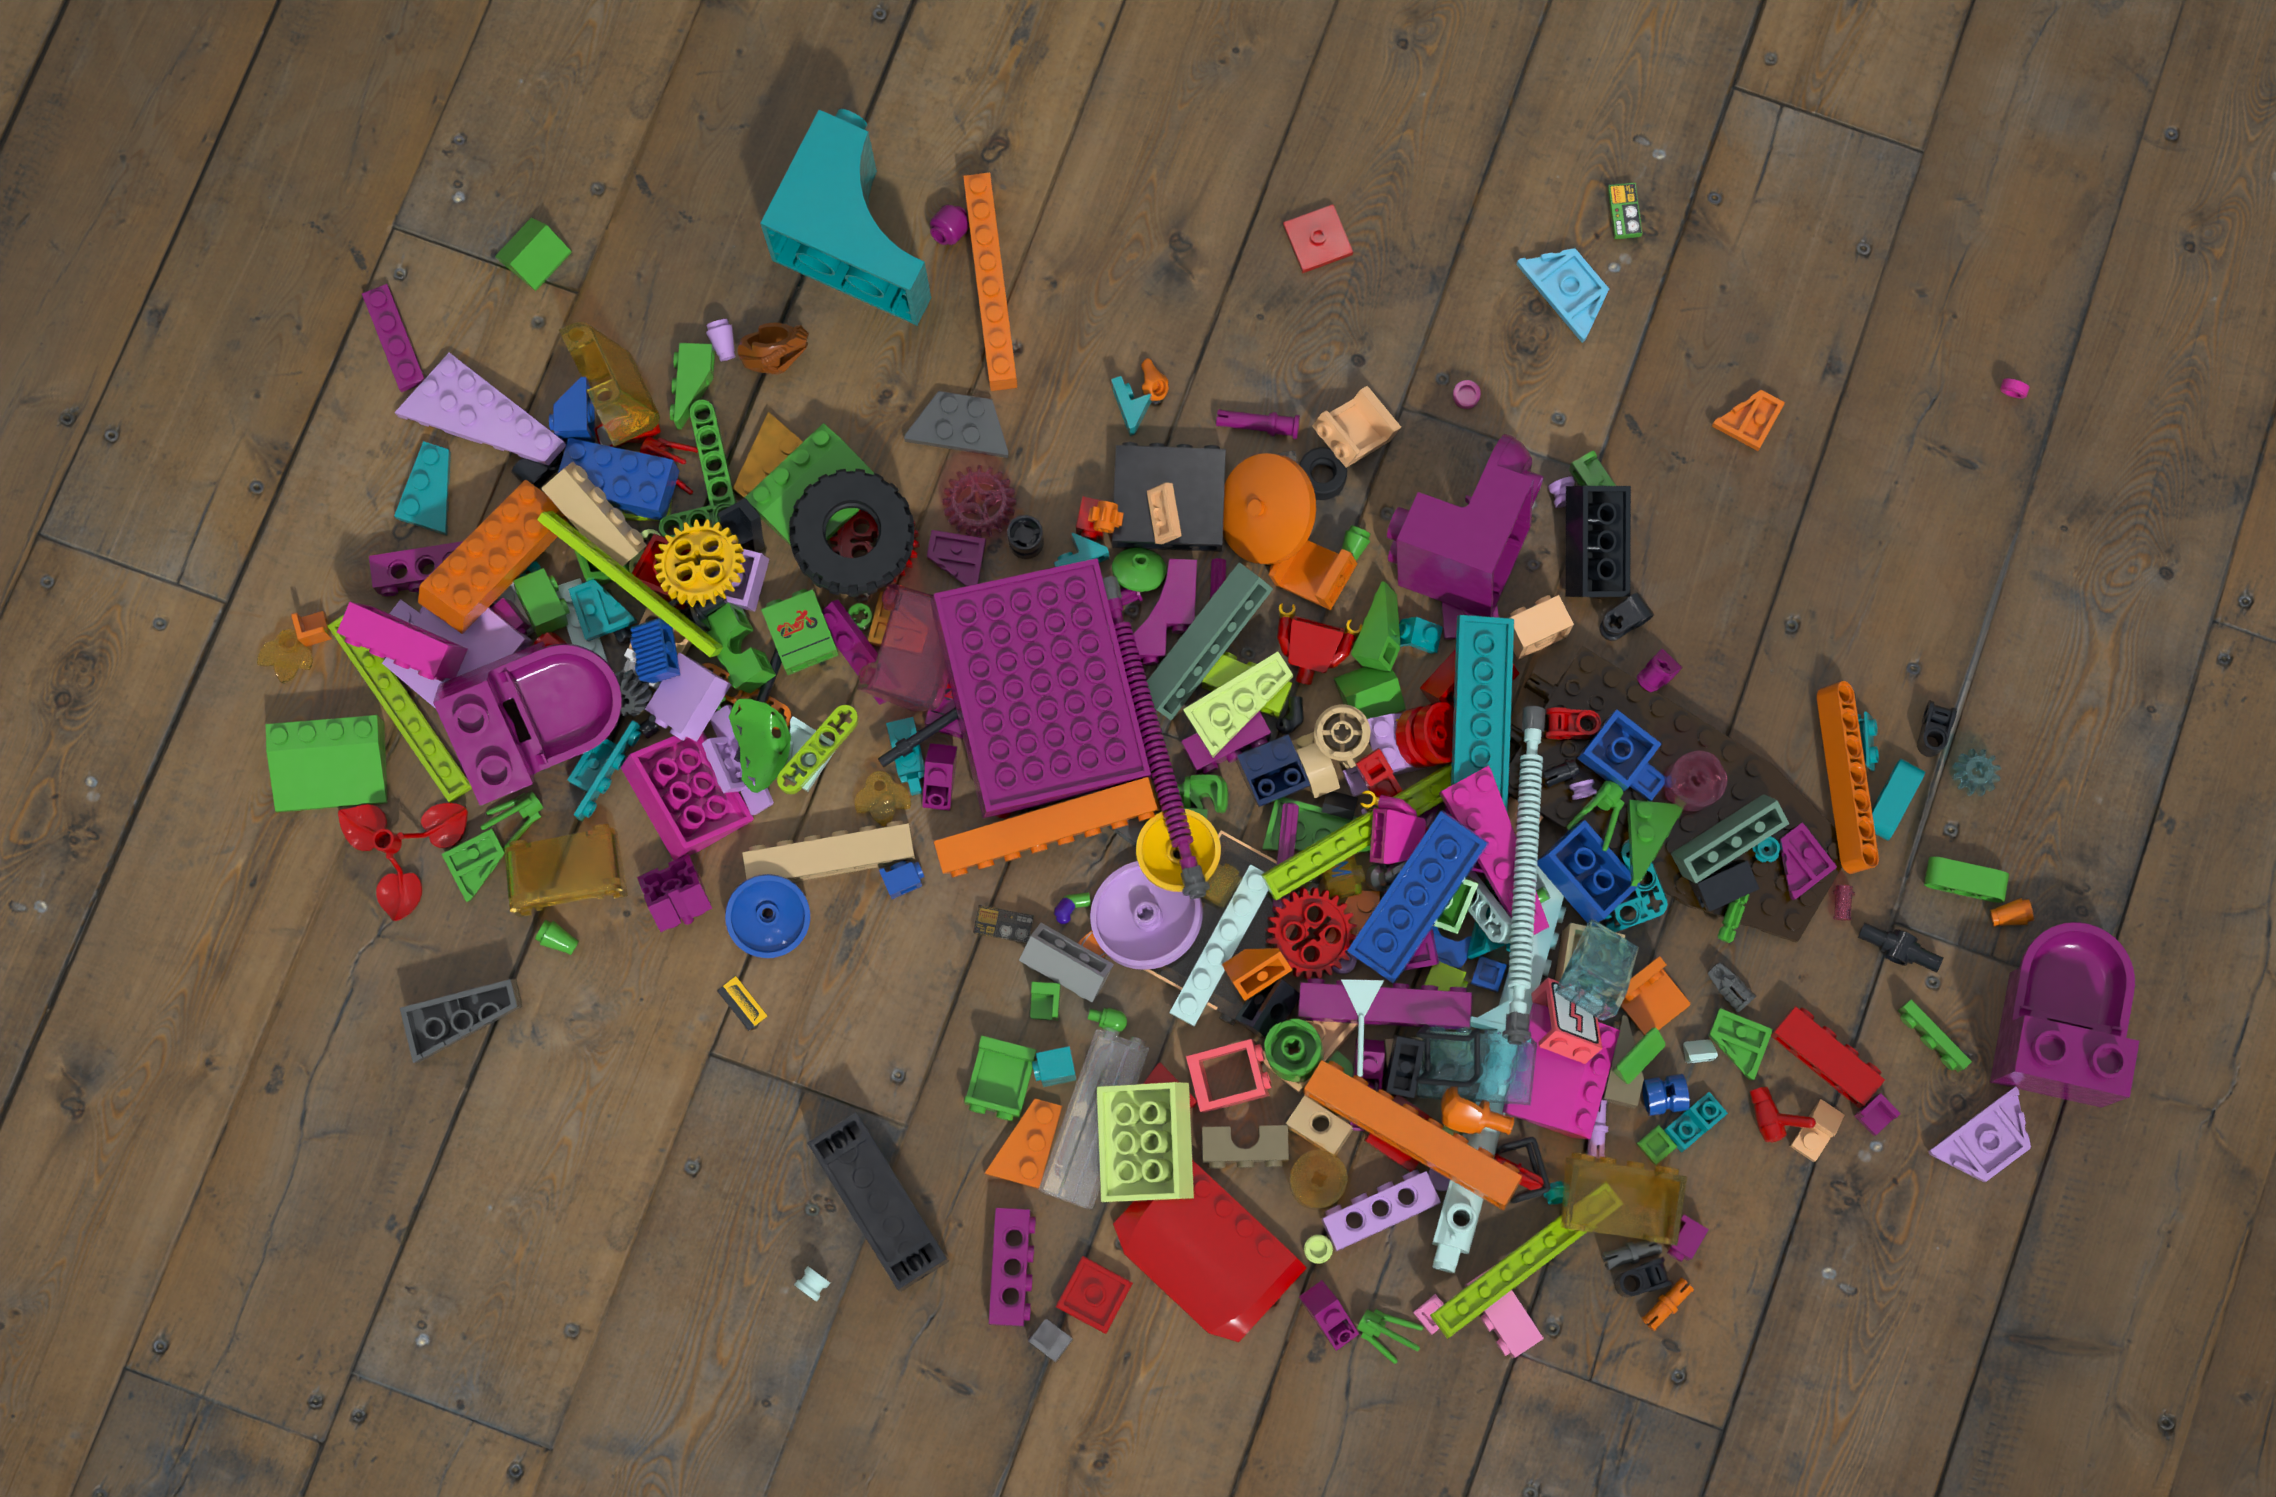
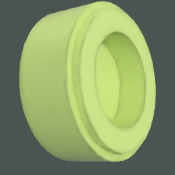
M1323 1235L1311 1236L1304 1245L1306 1258L1315 1264L1326 1262L1333 1252L1331 1241Z

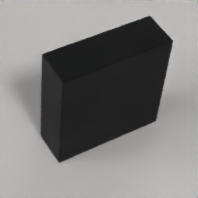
M1335 791L1326 794L1322 812L1353 820L1358 798Z

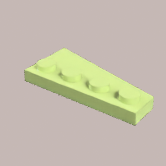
M1276 652L1183 709L1212 758L1293 677V674L1279 652Z

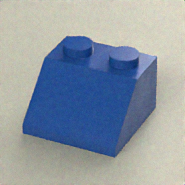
M580 377L553 404V414H549L550 430H554V434L563 440L566 445L568 438L595 443V393L587 377Z

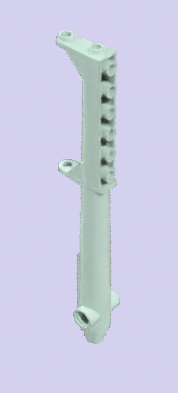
M1538 866L1536 867V890L1544 886L1550 895L1549 900L1541 903L1549 927L1532 938L1531 988L1525 990L1524 1002L1527 1003V1014L1529 1015L1533 1004L1531 993L1540 986L1542 975L1548 976L1552 960L1547 959L1549 949L1555 950L1559 934L1554 932L1556 923L1563 922L1566 907L1561 906L1564 896ZM1508 975L1499 1005L1478 1018L1473 1016L1471 1018L1472 1027L1495 1034L1475 1104L1479 1106L1482 1100L1489 1101L1490 1111L1505 1115L1503 1108L1521 1045L1509 1044L1508 1039L1502 1037V1032L1506 1028V1014H1509L1510 1002H1513V989L1508 987V981H1510ZM1485 1127L1480 1134L1463 1133L1462 1136L1469 1141V1146L1476 1150L1479 1147L1484 1148L1495 1156L1501 1132ZM1452 1180L1448 1184L1432 1245L1438 1246L1432 1267L1448 1273H1455L1460 1253H1469L1483 1203V1198ZM1456 1215L1464 1217L1467 1225H1456L1453 1217Z

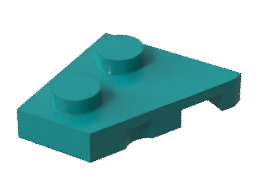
M594 579L568 589L584 638L588 642L637 623L636 618Z

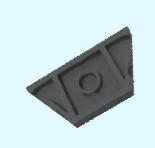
M938 391L904 437L905 442L1004 458L1009 456L992 399Z

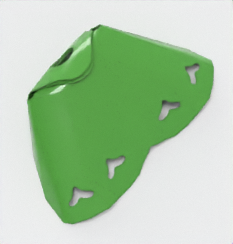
M738 699L731 709L729 720L734 736L740 746L741 779L752 792L758 793L768 788L784 768L789 756L791 733L788 730L784 717L767 703L753 699ZM737 725L740 726V727H742V730H741V734H742V735H740V729L737 727ZM774 727H778L780 729V738H776L772 735V729ZM746 757H747V759L750 761V763L748 764V768H747ZM748 776L751 778H755V786L753 785V781L750 780Z

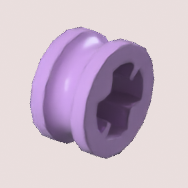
M1594 779L1569 785L1570 789L1574 791L1572 799H1581L1595 795L1597 790L1592 787L1595 783Z

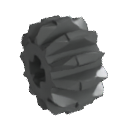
M621 669L615 674L621 689L620 711L624 717L627 715L635 717L645 710L651 700L653 691L648 688L649 682L640 681L639 676L635 675L632 669L627 672Z

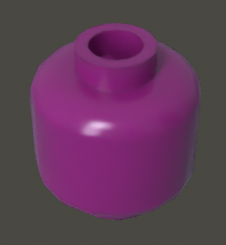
M953 205L942 206L929 222L931 236L942 245L956 244L970 227L966 211L960 206Z

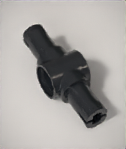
M1864 923L1858 935V938L1880 947V951L1884 952L1883 956L1886 959L1899 965L1906 966L1908 963L1912 965L1914 962L1937 973L1944 957L1920 947L1921 944L1917 943L1918 939L1915 936L1902 930L1895 929L1894 932L1890 930L1886 932Z

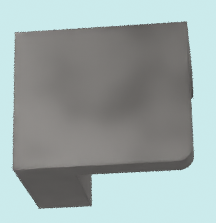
M1045 1319L1028 1341L1056 1363L1073 1341V1338L1048 1319Z

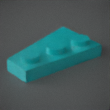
M423 441L394 517L396 519L448 535V485L450 484L451 452L449 449Z

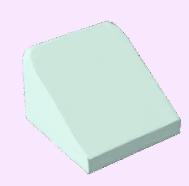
M1711 1040L1687 1041L1683 1043L1685 1062L1687 1064L1713 1061L1718 1057Z

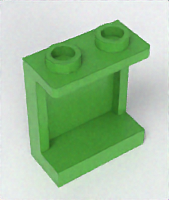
M981 1035L977 1059L967 1096L964 1099V1103L970 1105L968 1110L980 1114H985L986 1110L997 1112V1118L1012 1121L1013 1117L1020 1118L1033 1071L1032 1061L1036 1059L1037 1050Z

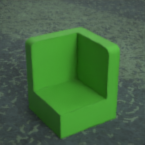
M1032 982L1031 1019L1058 1021L1060 984Z

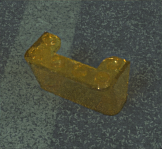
M576 322L559 329L581 377H587L589 382H596L608 376L612 377V379L588 389L587 392L613 446L655 428L659 423L660 415L630 352L586 322ZM603 391L612 392L611 398L607 401H599L597 398Z
M1572 1152L1571 1157L1565 1158L1562 1228L1639 1238L1650 1242L1677 1246L1687 1176L1678 1175L1679 1169L1655 1165V1170L1644 1169L1645 1163L1627 1161V1166L1616 1164L1617 1159L1601 1156L1599 1162L1594 1161L1595 1156Z

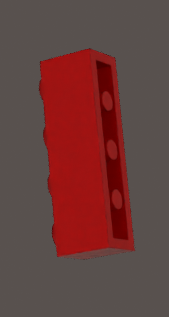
M1797 1007L1791 1009L1772 1032L1771 1037L1858 1109L1865 1106L1885 1081L1880 1076L1882 1072L1872 1063L1868 1062L1866 1064L1859 1059V1053L1848 1044L1842 1045L1835 1039L1837 1035L1826 1026L1820 1027L1813 1021L1815 1017L1808 1010L1802 1007L1800 1009Z

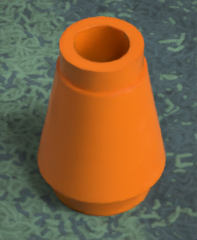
M2022 898L1990 910L1993 926L2028 925V922L2034 921L2029 899L2022 900Z

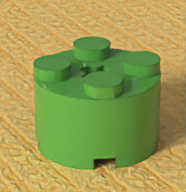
M1290 1019L1282 1023L1280 1022L1274 1025L1266 1036L1264 1045L1268 1063L1273 1072L1286 1081H1307L1311 1078L1321 1060L1324 1059V1048L1319 1034L1311 1024L1304 1020ZM1298 1046L1300 1052L1291 1055L1289 1049H1295Z

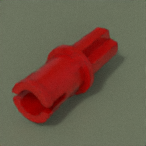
M1495 1153V1161L1502 1165L1504 1162H1507L1519 1169L1518 1174L1522 1176L1519 1185L1531 1191L1542 1188L1544 1183L1541 1176L1523 1168L1522 1163L1516 1164Z

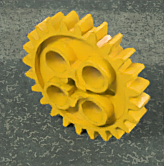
M695 520L694 527L692 528L685 522L684 531L681 532L675 527L674 532L676 536L666 535L665 538L668 544H659L663 554H655V558L659 562L654 565L656 572L659 573L656 575L659 583H662L660 586L663 591H668V595L672 600L677 597L681 605L687 599L691 607H694L696 601H699L701 606L705 607L706 600L708 599L715 605L716 596L719 595L721 598L726 599L724 593L726 589L732 592L735 591L732 582L740 583L741 579L737 573L745 572L741 563L745 562L746 559L743 554H740L744 550L741 544H738L737 536H731L732 533L728 527L722 530L719 522L713 528L709 520L705 521L704 526H700L698 520ZM712 546H718L715 551L707 552ZM691 549L687 555L680 556L684 550ZM720 571L716 577L709 578L712 572ZM692 575L689 580L681 581L684 576Z

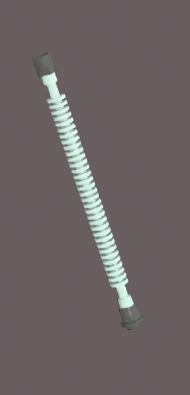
M1538 706L1524 707L1522 718V732H1525L1524 742L1527 743L1526 754L1520 757L1521 770L1519 773L1520 784L1518 791V825L1516 828V860L1514 864V896L1512 903L1513 917L1511 919L1513 923L1511 924V930L1513 931H1511L1512 938L1510 939V974L1508 975L1510 980L1508 981V987L1513 989V1002H1510L1509 1014H1506V1028L1502 1032V1037L1508 1039V1043L1513 1045H1523L1525 1040L1531 1039L1529 1014H1527V1003L1524 1002L1525 990L1531 988L1530 974L1532 973V968L1530 967H1532L1531 960L1533 957V917L1535 916V911L1533 910H1535L1534 903L1536 900L1541 770L1543 767V757L1538 755V744L1541 743V733L1544 731L1546 711Z

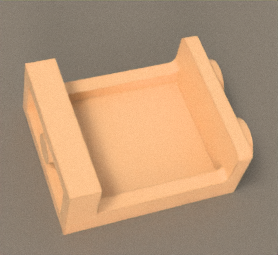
M1368 386L1362 388L1354 399L1330 413L1327 410L1322 412L1312 425L1319 437L1325 441L1346 468L1390 442L1401 428L1399 423Z

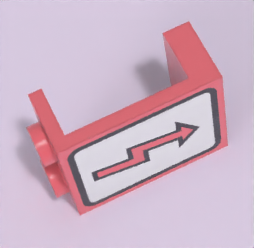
M1547 978L1531 993L1533 1003L1549 1007L1552 1030L1538 1042L1539 1047L1584 1064L1602 1049L1594 995L1551 978Z

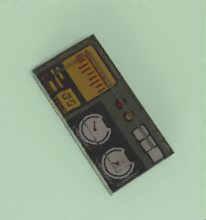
M979 905L973 933L1027 944L1031 934L1034 915Z

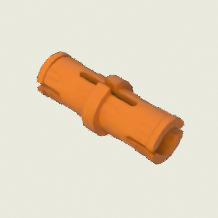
M1682 1277L1665 1295L1661 1294L1657 1298L1659 1302L1641 1318L1645 1324H1649L1648 1327L1651 1330L1656 1331L1671 1313L1675 1314L1681 1302L1694 1291L1691 1285H1686L1688 1282Z

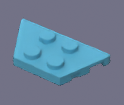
M1575 248L1563 250L1557 254H1542L1541 257L1527 260L1526 258L1519 259L1516 265L1583 343L1607 296L1608 286Z

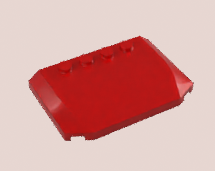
M1192 1160L1194 1198L1134 1201L1113 1225L1124 1255L1208 1334L1239 1343L1307 1267Z

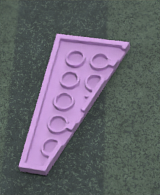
M448 353L395 411V414L400 418L406 420L408 418L427 427L432 426L442 429L446 433L480 444L485 443L501 451L506 450L516 453L520 457L547 466L566 447L563 440L451 353Z

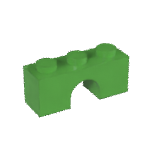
M728 602L708 617L712 630L706 631V633L722 645L723 649L717 657L721 664L726 667L729 673L728 680L735 689L751 694L776 676L764 652L752 647L743 653L741 652L743 639L754 631L743 608Z

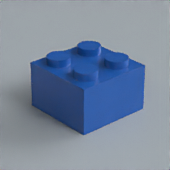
M1616 709L1610 714L1577 759L1604 780L1618 784L1625 791L1661 746V743Z

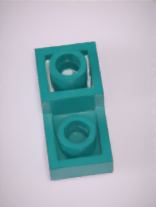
M1708 1092L1692 1105L1689 1110H1686L1665 1128L1664 1132L1682 1153L1728 1113L1714 1096Z

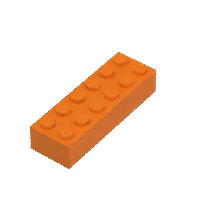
M525 479L420 584L418 603L463 634L513 583V580H516L558 537L537 520L541 513L554 511L566 522L568 518L543 491Z

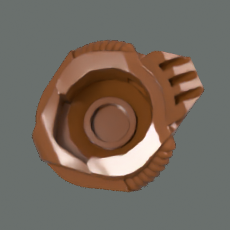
M776 322L760 325L758 332L745 335L740 340L737 348L738 356L747 369L779 375L785 372L807 348L809 332L801 325H797L794 328Z

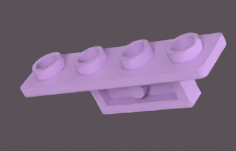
M726 705L716 711L710 719L717 738H709L702 745L723 793L741 791L750 814L757 815L773 805L774 802L768 788L754 793L741 779V763L734 760L739 744L734 736L729 720L732 706ZM737 725V727L740 729V735H742V734H741L742 728ZM746 757L747 768H748V764L750 763V761H749V760L747 759V757ZM748 776V778L753 781V785L755 786V778H751Z

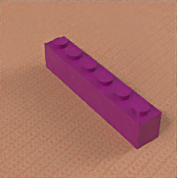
M1314 978L1308 979V983H1301L1298 1014L1300 1020L1358 1024V1014L1341 980H1337L1336 985L1325 984V980ZM1400 983L1393 984V988L1380 987L1364 1017V1024L1405 1027L1429 1025L1430 1028L1471 1030L1473 996L1464 987H1450V991H1438V986L1422 985L1421 990L1410 989V985Z

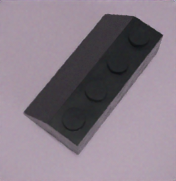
M1566 486L1565 597H1629L1631 486Z

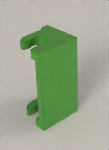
M1594 450L1571 463L1569 471L1579 486H1616L1598 460Z

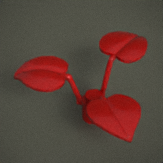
M365 804L338 811L340 827L350 845L360 851H370L376 848L386 853V858L390 860L397 870V874L390 873L385 875L379 881L376 888L378 903L393 921H399L411 914L422 896V883L419 877L414 873L403 874L402 868L394 858V854L401 849L402 839L426 838L429 836L430 842L434 846L450 848L461 840L465 832L468 816L467 808L460 804H437L429 808L421 818V825L426 832H399L396 834L386 829L387 818L382 809L377 806Z

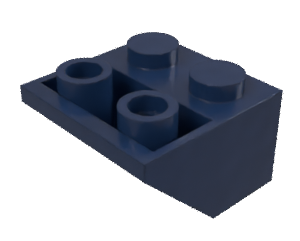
M1289 734L1237 755L1236 763L1258 807L1311 786Z

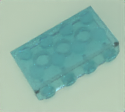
M1430 1027V1033L1467 1036L1473 1031L1458 1028L1456 1032H1446V1029L1441 1027ZM1485 1030L1484 1034H1480V1078L1471 1087H1458V1095L1461 1098L1474 1102L1486 1100L1489 1103L1531 1105L1537 1043L1531 1037L1530 1040H1525L1523 1045H1513L1508 1043V1039L1502 1037L1501 1032ZM1474 1038L1470 1041L1430 1039L1431 1070L1426 1079L1468 1082L1475 1075ZM1425 1047L1419 1076L1425 1072ZM1418 1083L1417 1096L1427 1099H1442L1443 1094L1451 1086Z

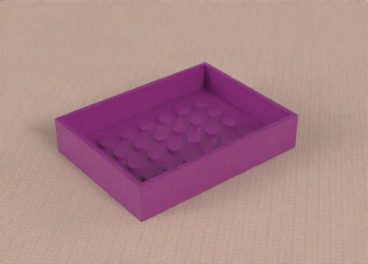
M1098 558L933 594L931 606L982 818L1096 793L1151 775Z

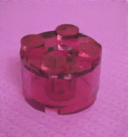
M1693 751L1674 761L1665 774L1664 787L1668 800L1686 811H1700L1715 803L1722 797L1727 786V774L1719 759L1705 751ZM1696 776V782L1700 783V785L1695 786L1691 778Z

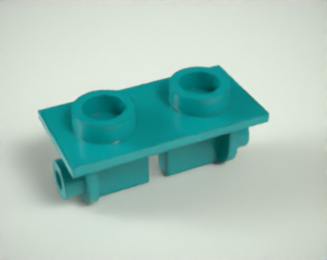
M1864 712L1863 719L1858 714L1864 761L1871 771H1875V763L1879 762L1878 748L1874 746V736H1877L1878 733L1877 721L1868 712Z

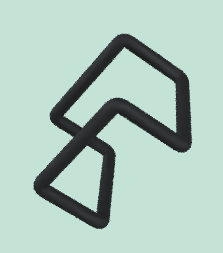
M1424 1025L1416 1033L1418 1038L1425 1039V1072L1417 1078L1419 1084L1468 1088L1480 1078V1030L1478 1028L1466 1036L1430 1033L1429 1025ZM1474 1038L1475 1075L1468 1082L1426 1079L1431 1070L1430 1039L1470 1041Z
M1534 1137L1502 1144L1496 1149V1153L1501 1154L1527 1147L1534 1173L1542 1176L1544 1183L1542 1188L1514 1196L1510 1200L1513 1204L1542 1196L1543 1193L1550 1190V1183L1539 1146Z

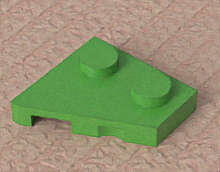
M1719 1008L1708 1036L1749 1080L1753 1081L1755 1080L1773 1029Z

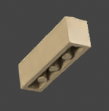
M574 462L566 466L541 488L581 534L620 565L624 566L647 546L643 541L642 535L636 529H632L625 521L623 513L608 502L605 493L599 487H595L588 479L586 471Z

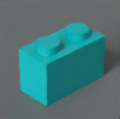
M1070 1046L1036 1053L1037 1060L1032 1061L1036 1081H1042L1043 1087L1076 1081Z

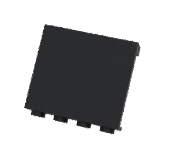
M1124 442L1122 445H1116L1114 503L1118 504V512L1124 513L1122 526H1119V528L1115 527L1114 533H1112V548L1222 552L1226 449H1220L1216 445L1193 448L1189 444L1166 447L1162 443L1138 446L1134 442ZM1164 483H1173L1182 536L1164 544H1156L1147 490Z

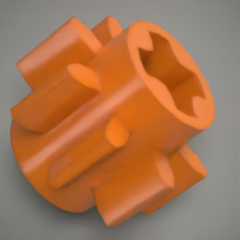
M1098 501L1097 507L1093 506V508H1090L1088 521L1094 522L1093 529L1096 531L1114 533L1115 527L1119 528V526H1122L1124 513L1118 512V504Z

